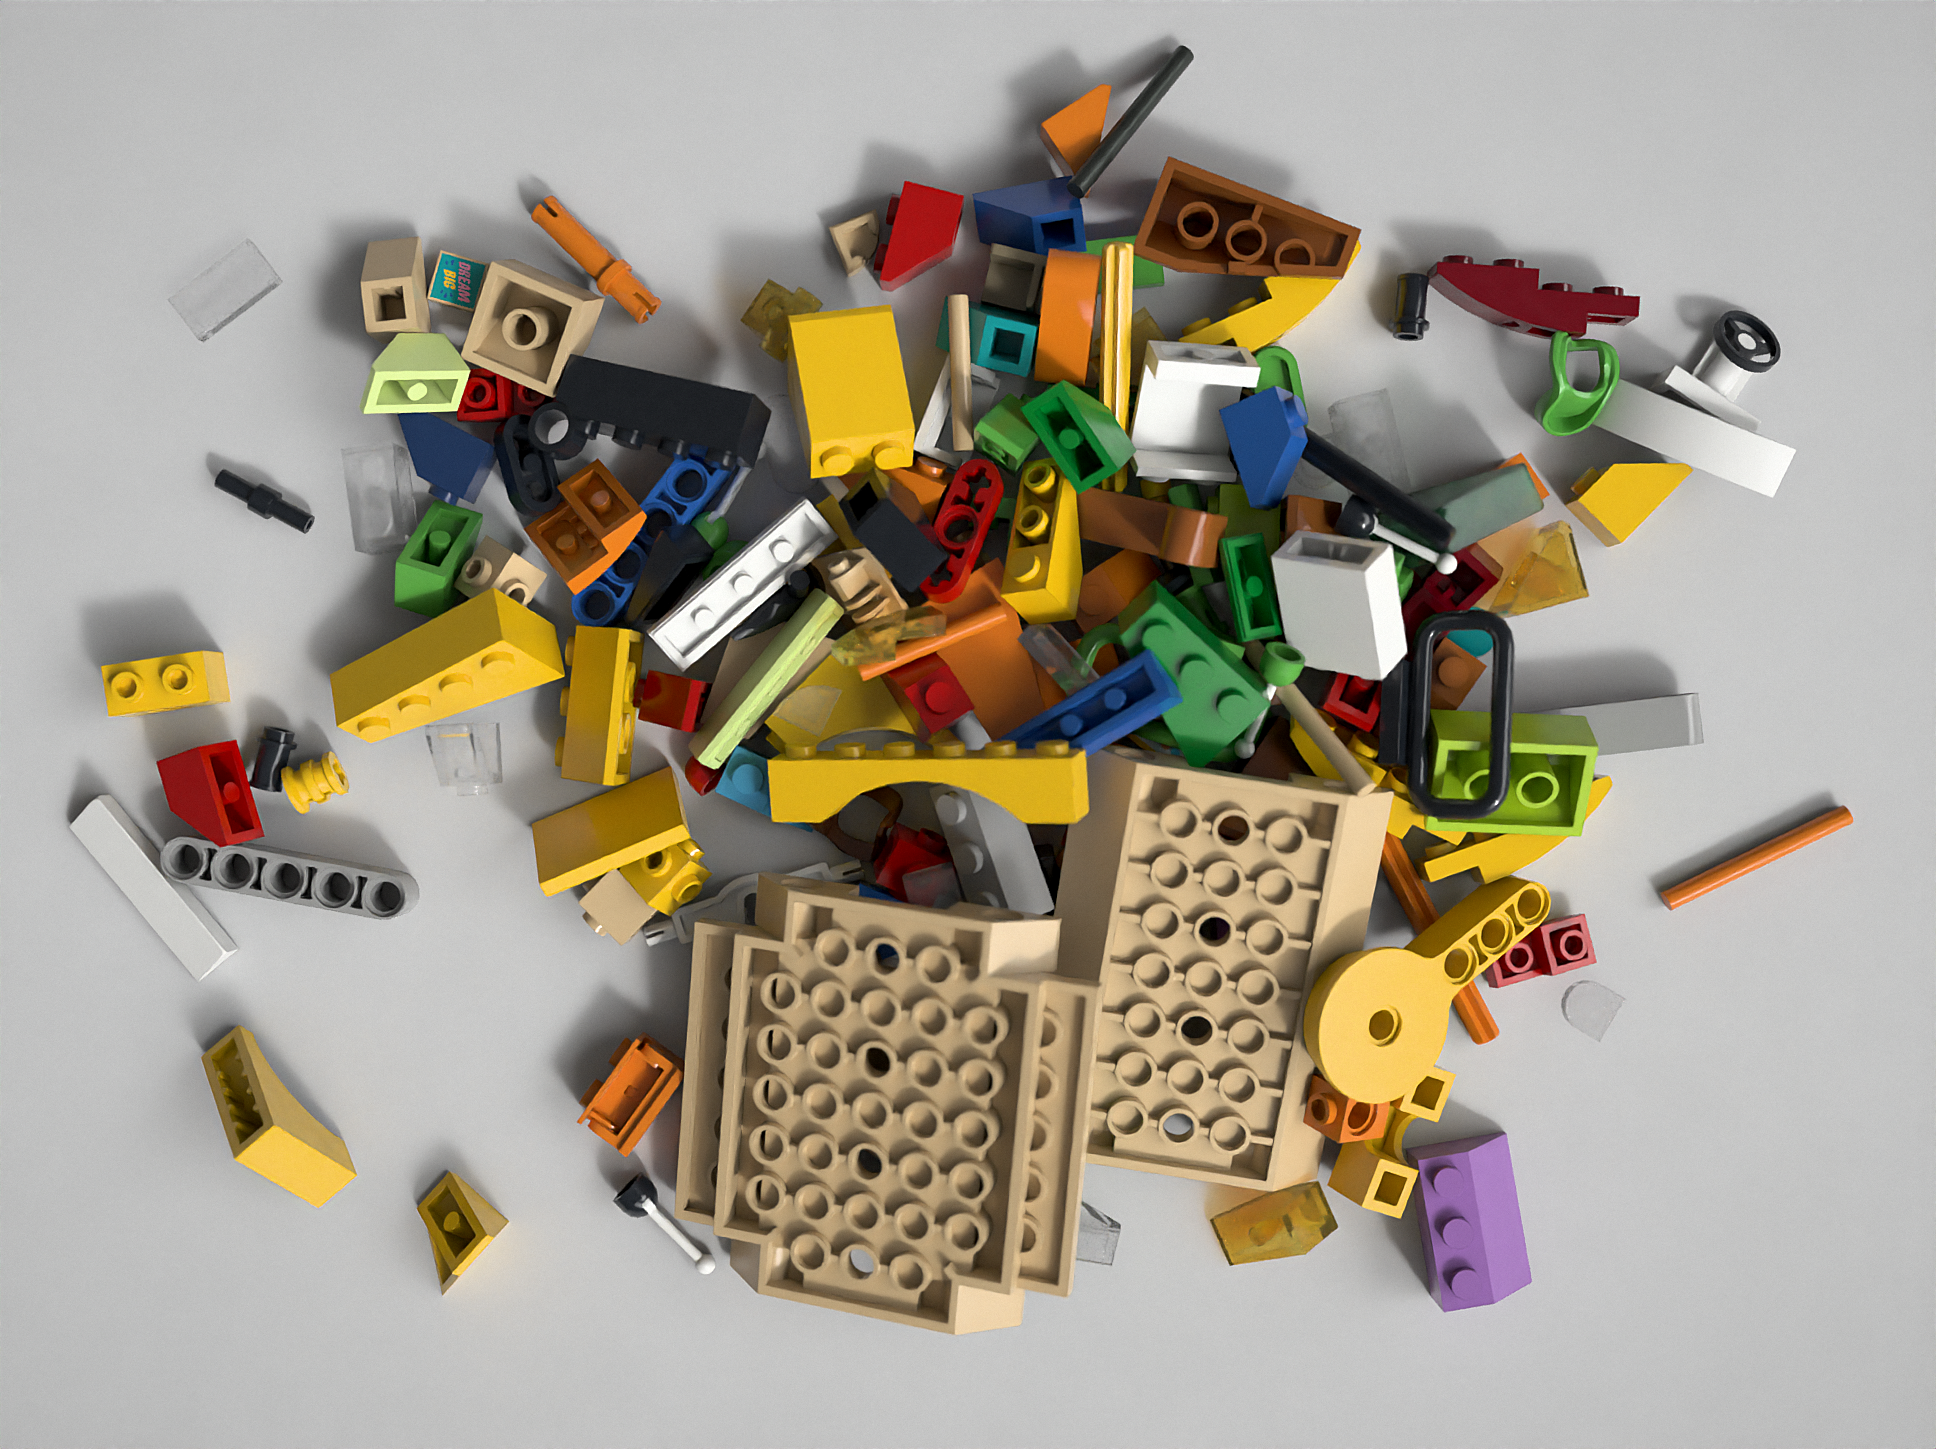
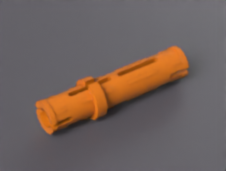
M549 196L543 200L548 206L547 209L539 203L534 209L531 219L540 225L597 281V289L604 296L611 295L635 318L638 324H643L649 320L645 313L648 311L653 316L659 309L662 301L655 297L631 273V266L624 259L617 260L554 196Z

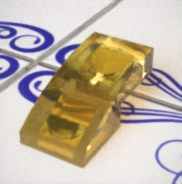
M932 605L912 607L886 614L864 623L842 636L831 645V655L844 666L896 661L895 640L946 635V614Z

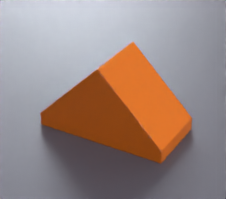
M1100 84L1041 123L1040 139L1065 176H1074L1100 144L1111 85ZM1090 189L1085 194V198L1089 197Z

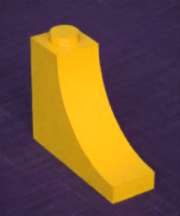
M851 634L764 721L765 726L771 730L765 739L780 754L785 752V746L789 744L810 742L816 743V746L819 747L833 738L848 733L869 730L899 733L921 742L881 677L878 675L863 681L856 662L869 657L871 654ZM947 729L924 744L934 750L933 744L960 740Z
M237 1025L201 1056L234 1160L317 1208L321 1207L357 1176L345 1142L318 1122L287 1090L266 1061L252 1032L241 1025Z

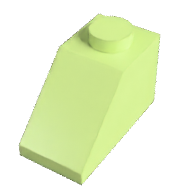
M398 333L372 364L359 408L363 414L457 411L471 370L445 333Z

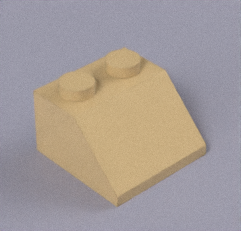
M516 259L491 261L461 357L549 397H556L570 354L582 356L590 344L605 298Z

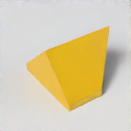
M451 1171L447 1173L416 1208L428 1230L442 1296L509 1222L463 1179Z

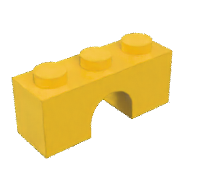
M1435 1064L1429 1074L1413 1090L1400 1098L1392 1100L1389 1106L1383 1138L1343 1143L1327 1186L1361 1207L1401 1219L1419 1170L1407 1164L1403 1157V1135L1408 1125L1418 1117L1438 1123L1456 1074Z

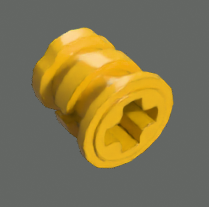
M331 751L322 754L321 760L318 762H314L313 759L302 762L299 770L295 771L290 766H286L281 770L285 791L295 809L301 814L308 813L310 811V803L314 801L317 804H322L329 801L331 794L335 792L340 796L348 793L349 782L345 770L337 756Z

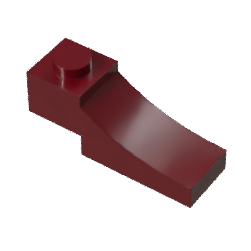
M1468 534L1463 536L1447 552L1456 558V569L1452 573L1443 574L1437 570L1436 564H1434L1425 577L1401 602L1400 606L1407 653L1401 659L1411 661L1414 634L1422 621L1432 614L1442 611L1469 610L1500 581L1504 568ZM1445 631L1438 635L1434 641L1433 647L1437 643H1439L1450 631Z

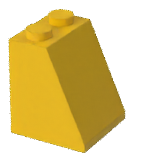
M891 305L789 315L787 392L810 478L868 472L872 467L877 470L912 466L915 427Z

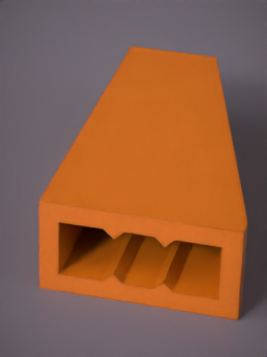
M998 557L970 574L964 591L954 601L939 604L929 600L910 612L924 634L994 603L1001 602L1008 621L935 651L948 663L975 706L973 713L992 742L1045 711L1017 611L1000 595L1004 567Z

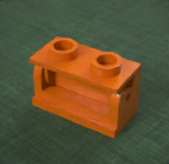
M645 1032L638 1036L634 1042L627 1037L622 1041L608 1061V1063L615 1067L605 1083L596 1078L578 1103L585 1108V1111L577 1123L581 1125L586 1119H589L590 1122L587 1126L596 1135L619 1150L618 1152L626 1158L684 1079L685 1061Z

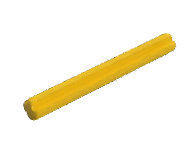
M1112 241L1102 248L1099 402L1110 409L1126 435L1129 436L1133 247L1128 242ZM1128 461L1119 471L1099 482L1098 487L1118 493L1122 492L1127 486Z

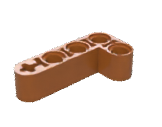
M1091 487L1079 495L1076 492L1080 538L1157 555L1158 558L1177 563L1218 568L1220 559L1218 540L1223 539L1225 536L1228 516Z

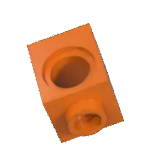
M1313 1074L1303 1123L1338 1143L1383 1138L1391 1101L1377 1104L1356 1101L1338 1092L1330 1085L1323 1074Z

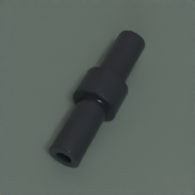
M226 469L221 470L215 479V487L247 503L249 511L265 519L274 517L304 534L311 529L314 523L315 516L282 499V493L263 483L256 486Z

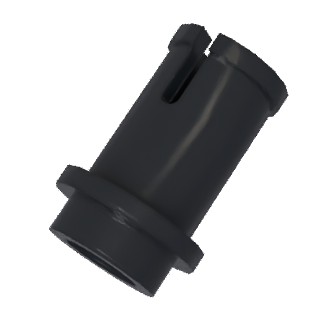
M1404 273L1397 276L1398 289L1395 316L1389 320L1388 325L1393 329V337L1395 339L1403 341L1422 340L1424 331L1430 328L1429 321L1425 320L1427 289L1430 281L1427 275Z
M264 726L263 733L256 736V741L260 742L252 777L249 780L251 787L269 792H282L281 770L287 766L290 751L296 750L298 745L296 742H293L294 732L278 727Z

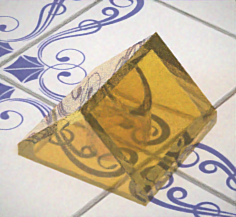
M1559 520L1534 529L1488 611L1494 612L1505 619L1590 596L1570 524Z

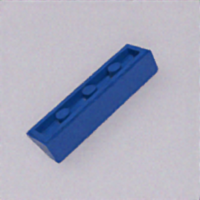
M1147 649L995 741H1015L1017 749H1036V743L1063 740L1068 741L1069 749H1086L1087 758L1178 705L1184 699L1152 650Z

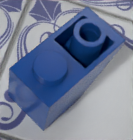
M1064 176L973 193L972 197L980 243L990 246L992 243L1044 256H1048L1050 248L1073 252L1087 251L1082 205L1080 199L1070 194L1067 189V184L1073 176Z

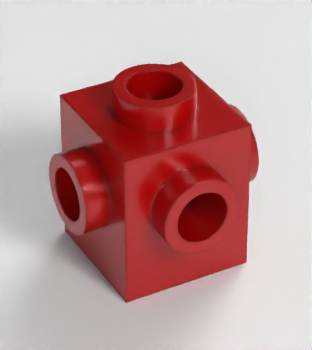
M896 822L888 835L883 851L873 863L876 883L887 887L888 892L898 900L909 904H915L918 901L931 907L938 893L944 895L949 890L956 874V867L954 866L947 840L930 829L921 828L918 832Z

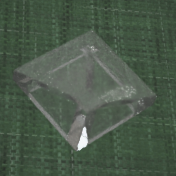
M1081 1201L1076 1260L1112 1266L1121 1224L1084 1201Z

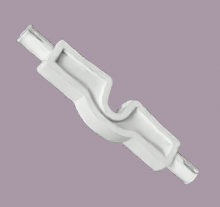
M859 859L831 868L828 862H821L785 874L843 884L866 878L863 869L844 875V872L862 867ZM759 872L746 874L733 880L720 891L718 896L678 908L671 915V919L643 926L644 936L664 930L662 934L647 938L648 946L652 947L675 938H679L681 944L693 941L695 921L701 918L749 925L750 920L748 918L746 898L750 893L757 894Z

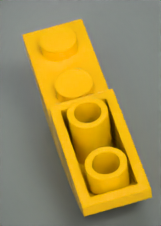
M1359 240L1357 241V244L1351 256L1346 272L1349 270L1350 266L1352 265L1353 261L1355 260L1356 256L1362 248ZM1268 276L1257 289L1263 301L1262 303L1258 304L1256 297H1252L1228 309L1230 317L1214 324L1211 323L1209 317L1196 321L1181 330L1184 337L1178 339L1177 342L1246 347L1253 356L1257 351L1277 342L1302 323L1326 299L1340 280Z
M1314 708L1375 783V786L1394 790L1386 831L1403 839L1412 824L1425 830L1424 813L1414 806L1408 795L1407 771L1401 768L1390 769L1386 765L1378 764L1379 739L1369 732L1363 730L1355 732L1336 723L1335 719L1328 713ZM1291 714L1290 737L1316 776L1345 781ZM1426 830L1457 846L1467 833Z
M1593 775L1585 820L1594 812L1612 788L1613 783L1610 775ZM1472 832L1474 839L1460 843L1458 846L1447 840L1431 844L1424 848L1426 856L1413 861L1419 878L1427 882H1433L1470 869L1473 880L1486 885L1538 860L1562 843L1568 836Z

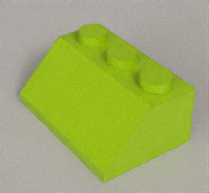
M1430 709L1428 788L1435 797L1474 799L1480 797L1486 791L1489 770L1491 712ZM1512 713L1510 786L1507 798L1501 807L1486 818L1474 820L1438 819L1424 814L1425 830L1581 837L1599 749L1586 716Z

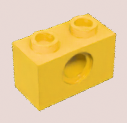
M201 650L101 666L108 717H136L231 702L223 652Z

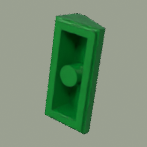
M1263 532L1219 539L1218 545L1238 643L1283 634Z

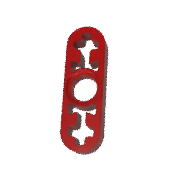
M973 459L960 466L933 526L945 552L951 555L947 563V570L951 576L950 581L941 580L938 587H935L932 579L928 576L919 585L924 596L934 603L944 604L952 602L964 591L1003 497L1004 484L996 466L988 460ZM983 476L986 477L990 487L988 489L980 488L977 491L973 502L980 512L978 513L969 507L973 499L969 483H978ZM968 520L974 524V530L967 540L956 543L946 538L947 529L953 522ZM946 559L937 567L934 574H940L943 571Z

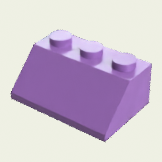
M1499 1132L1405 1148L1408 1164L1419 1170L1412 1189L1430 1294L1443 1312H1450L1495 1304L1532 1283L1507 1133Z

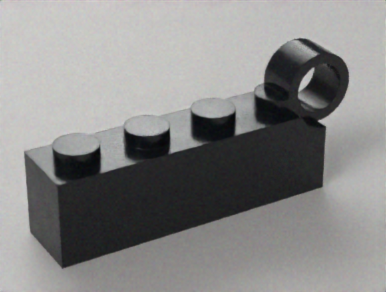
M570 354L555 398L558 402L544 404L533 413L528 424V435L535 447L550 458L559 461L574 458L583 450L587 439L596 440L597 435L601 434L612 437L611 440L614 443L632 450H641L642 445L645 444L658 447L657 451L676 460L686 461L688 455L704 458L703 461L706 464L724 471H733L735 465L754 469L772 411L754 393ZM561 420H568V429L565 436L558 442L549 444L548 435L551 428Z

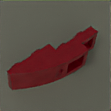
M1449 255L1444 256L1442 262L1437 261L1427 271V276L1430 278L1429 285L1467 312L1494 325L1542 339L1552 340L1551 336L1559 330L1567 332L1571 336L1572 341L1586 334L1587 323L1625 326L1639 317L1640 296L1624 295L1623 288L1614 286L1595 287L1592 289V293L1573 292V285L1568 283H1546L1542 285V289H1538L1540 269L1524 268V261L1518 259H1497L1493 261V265L1473 264L1474 258L1470 256Z

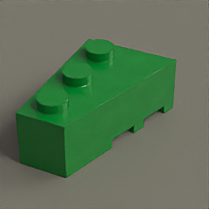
M1156 580L1118 614L1120 638L1130 657L1134 658L1147 649L1152 650L1184 699L1178 705L1162 713V716L1189 766L1203 768L1271 706L1265 682Z

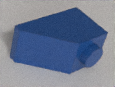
M1273 386L1219 410L1250 506L1264 511L1278 508L1308 442L1303 425L1308 424V416L1301 399L1297 395L1293 396L1287 390Z

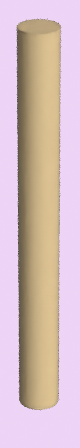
M1259 640L1241 642L1245 647L1243 654L1265 680L1259 668L1260 659L1265 647ZM1291 683L1287 686L1277 687L1275 690L1277 697L1357 797L1362 798L1371 793L1375 788V783L1295 684Z

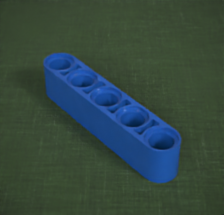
M688 455L686 461L675 459L641 503L640 507L645 512L647 518L629 546L595 581L577 595L573 594L571 609L575 618L580 623L593 627L611 628L619 623L628 610L656 540L648 532L650 518L659 512H666L672 520L671 526L690 525L691 521L698 514L704 512L738 466L735 465L733 471H724L706 464L703 461L704 458ZM690 472L700 474L703 480L700 492L690 498L680 496L678 483L681 477ZM636 552L641 561L640 570L634 577L623 579L618 573L617 563L624 554ZM604 592L609 598L610 608L603 618L594 620L588 614L587 602L593 594Z

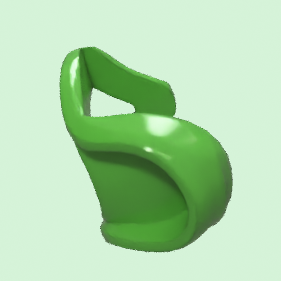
M1558 330L1551 336L1552 340L1549 349V365L1553 386L1537 401L1534 408V416L1536 421L1549 434L1567 436L1586 429L1599 415L1617 385L1620 364L1617 352L1610 344L1595 339H1577L1572 341L1571 336L1567 332ZM1567 351H1598L1600 374L1598 383L1592 390L1582 392L1570 386L1565 370Z

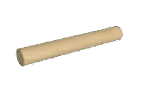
M958 294L948 296L953 451L969 452L974 451L968 295Z

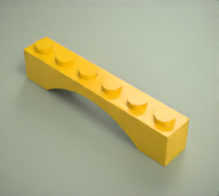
M1063 740L1036 743V749H1017L1015 741H993L985 743L984 749L966 750L965 742L962 741L933 744L934 750H915L914 742L887 743L883 745V750H866L865 743L846 742L834 745V751H817L816 743L810 742L789 744L785 746L784 753L767 760L772 822H822L841 811L857 795L890 783L927 781L947 783L976 792L1002 806L1022 823H1076L1089 812L1086 749H1069L1068 741Z

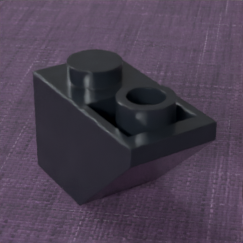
M872 467L838 502L852 534L911 593L928 576L934 573L937 567L948 557L915 493L876 468Z

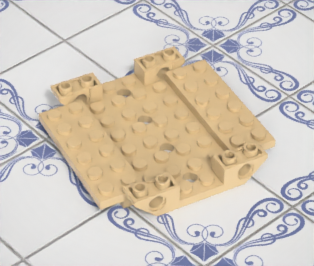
M761 871L758 873L755 924L758 926L709 918H701L695 921L674 1218L714 1226L713 1235L731 1238L729 1265L757 1294L936 1332L960 1335L1020 1326L1023 1320L1025 1290L1068 1298L1073 1290L1103 983L1042 973L1054 972L1056 970L1061 917L958 902L948 910L859 897V886ZM880 943L890 944L897 950L900 958L897 969H886L878 962L876 949ZM870 1047H879L887 1052L891 1060V1067L888 1072L877 1071L870 1065L868 1061V1050ZM861 1149H870L879 1155L882 1161L881 1172L872 1173L862 1166L859 1159ZM852 1250H863L870 1255L874 1264L872 1272H863L854 1266L851 1259Z

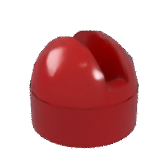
M693 755L685 765V777L690 786L700 796H705L717 787L727 765L723 762L718 769H712L703 765Z

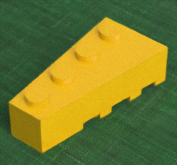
M492 587L329 675L336 726L369 743H373L565 677L556 626Z

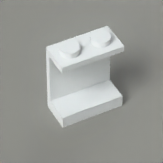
M1147 341L1129 435L1130 441L1137 450L1129 459L1136 476H1141L1143 479L1151 482H1166L1169 478L1189 479L1194 483L1207 486L1215 485L1218 481H1236L1237 472L1227 456L1230 443L1219 410L1239 402L1242 387L1257 386L1260 366L1248 348Z

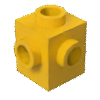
M691 837L626 864L618 870L647 905L668 916H671L682 904L694 899L700 893L703 883L713 874L701 861V858L706 854L705 851Z

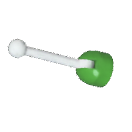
M762 441L757 459H762L767 454V445L764 441ZM741 466L717 509L713 512L707 511L698 514L690 523L700 532L714 551L727 542L729 525L724 515L750 473L751 468Z
M1269 642L1260 659L1259 668L1267 681L1266 688L1270 702L1277 687L1290 685L1297 679L1306 661L1305 656L1299 650L1280 642ZM1267 709L1248 726L1244 738L1239 739L1235 743L1234 751L1238 757L1246 759L1253 755L1255 751L1253 741Z

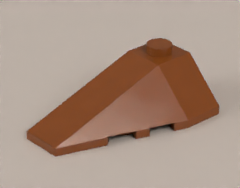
M1168 156L1134 242L1133 255L1184 273L1342 280L1362 229Z

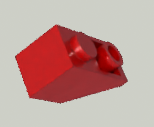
M904 181L901 195L892 194L886 216V224L893 225L889 244H879L873 273L881 275L879 279L881 290L892 292L952 256L964 211V195L909 181Z

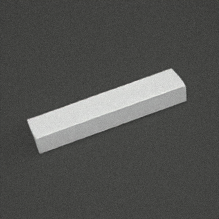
M111 795L97 796L70 825L69 828L197 982L201 981L238 950V947L184 883L170 879L163 872L160 865V853Z

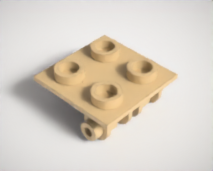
M864 546L817 556L811 561L823 577L826 594L844 609V614L840 617L841 622L849 635L851 634L860 644L868 643L871 649L877 648L881 652L898 645L895 638L916 635L921 632L911 616L909 606L899 596L885 573L884 566Z

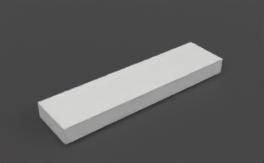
M802 496L647 630L648 634L679 669L684 672L788 582L790 575L794 571L802 570L839 538L838 535L811 503Z

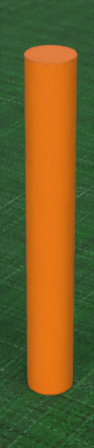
M999 601L856 662L863 681H866L1008 621Z

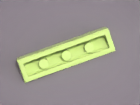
M815 588L808 595L799 609L795 611L689 742L688 749L699 762L712 769H718L844 614V609L834 599L818 588Z

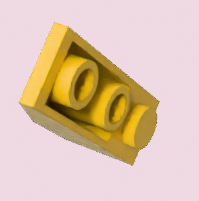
M1053 457L1024 462L1000 595L1030 625L1076 619L1083 576L1076 491Z

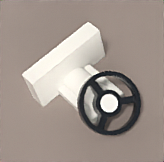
M1734 310L1726 312L1715 323L1713 329L1714 338L1690 374L1675 365L1661 372L1649 390L1745 430L1755 432L1761 421L1733 402L1753 372H1766L1778 362L1781 348L1775 334L1763 321L1747 312ZM1734 321L1741 322L1754 329L1766 343L1759 342L1750 332L1741 330ZM1770 354L1769 362H1758L1753 359L1754 356Z

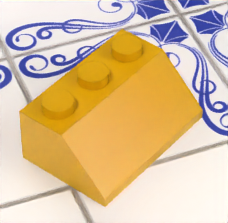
M576 625V635L568 637L565 663L566 666H572L570 686L563 687L560 699V715L567 717L565 737H558L555 747V766L562 767L561 778L610 786L630 783L637 708L633 707V698L637 682L641 678L644 633L630 629Z

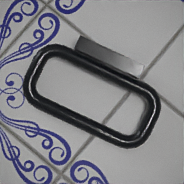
M1480 609L1447 610L1432 614L1422 621L1414 634L1411 661L1400 659L1382 680L1378 764L1395 768H1407L1406 783L1408 795L1414 806L1430 817L1454 820L1486 818L1497 811L1507 798L1511 768L1515 644L1513 632L1505 619L1491 611ZM1445 631H1485L1491 636L1493 642L1487 789L1483 795L1474 799L1435 797L1428 788L1433 644L1437 636Z

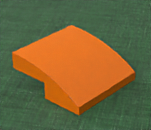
M598 458L557 486V489L565 499L563 502L524 528L533 544L574 595H577L589 586L619 558L637 535L647 518L643 509Z

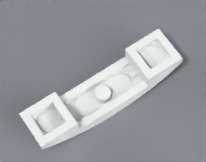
M1598 376V378H1597V381H1596L1594 387H1595V386L1597 385V383H1598L1599 376ZM1620 378L1603 409L1591 423L1673 459L1772 498L1796 451L1794 448L1705 414Z

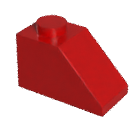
M918 635L900 637L896 641L900 644ZM936 652L879 675L922 744L962 721L975 709V706L948 663Z
M648 669L647 678H639L634 692L633 707L640 709L638 720L685 732L698 733L704 725L700 723L713 683Z
M1332 671L1318 705L1370 732L1381 709L1382 680L1363 679L1356 675Z
M236 739L198 746L156 761L170 811L218 847L222 848L265 837Z

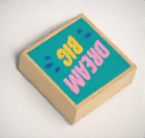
M440 250L427 299L437 304L474 314L490 264Z

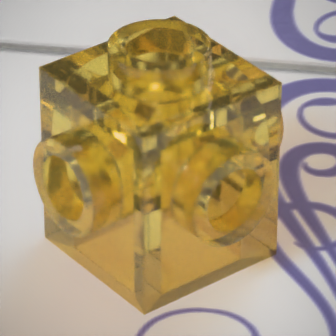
M768 278L740 321L761 339L758 345L760 349L777 361L784 363L788 357V316L820 312L819 310L823 303L801 287H797L793 293Z

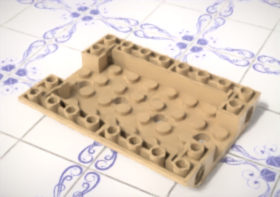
M1108 745L1086 758L1089 812L1076 823H1069L1053 915L1061 917L1057 966L1054 972H1044L1046 974L1103 983L1085 1163L1270 1192L1317 1179L1325 1135L1304 1124L1303 1120L1313 1074H1322V1072L1313 1062L1306 1047L1303 1031L1304 1012L1310 992L1326 968L1346 954L1363 950L1394 790L1375 786L1373 791L1367 796L1358 798L1345 781L1289 773L1287 782L1188 766L1185 756ZM1238 815L1243 817L1248 823L1246 833L1240 839L1233 841L1222 838L1218 834L1219 823L1227 816ZM1210 917H1221L1229 923V930L1219 940L1205 939L1199 933L1203 921ZM1193 1016L1206 1018L1211 1023L1209 1032L1201 1038L1187 1037L1181 1031V1028L1188 1018ZM1177 1113L1185 1114L1193 1121L1191 1128L1186 1133L1179 1135L1172 1134L1164 1128L1166 1119Z

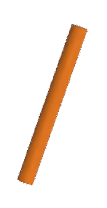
M1842 805L1661 892L1662 900L1671 911L1852 824L1853 817L1848 808Z

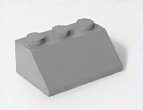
M938 783L929 787L968 903L1035 914H1044L1055 909L1026 823H1022L1002 806L976 792L947 783Z

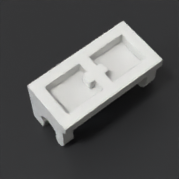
M948 353L915 438L913 455L936 459L944 463L948 469L957 472L960 466L970 461L973 451H953L950 354ZM971 363L974 438V428L989 412L1001 379L995 377L996 373Z

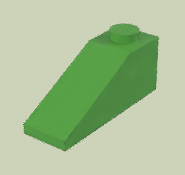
M1009 392L974 428V449L1015 478L1041 439L1020 409L1033 398L1023 394L1018 399Z

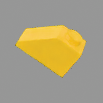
M1686 463L1612 464L1598 471L1591 467L1570 487L1575 495L1564 506L1606 547L1621 544L1682 483L1693 469Z

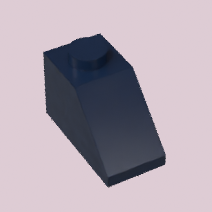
M428 412L397 413L418 477L432 483L428 493L453 506H456L459 498L475 504L497 461L494 446Z

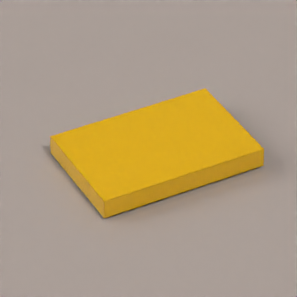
M671 766L532 823L538 881L546 897L562 892L690 837L678 778Z

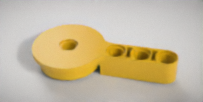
M1514 875L1505 876L1486 885L1481 884L1405 947L1383 946L1355 951L1342 956L1326 968L1316 981L1308 997L1304 1012L1303 1031L1309 1055L1330 1085L1338 1092L1356 1101L1377 1104L1400 1098L1420 1084L1435 1065L1443 1048L1448 1029L1449 1007L1452 999L1463 987L1544 921L1551 904L1547 888L1538 882Z

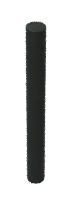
M1182 45L1176 48L1068 182L1067 189L1070 194L1076 198H1083L1193 61L1194 55L1189 48Z

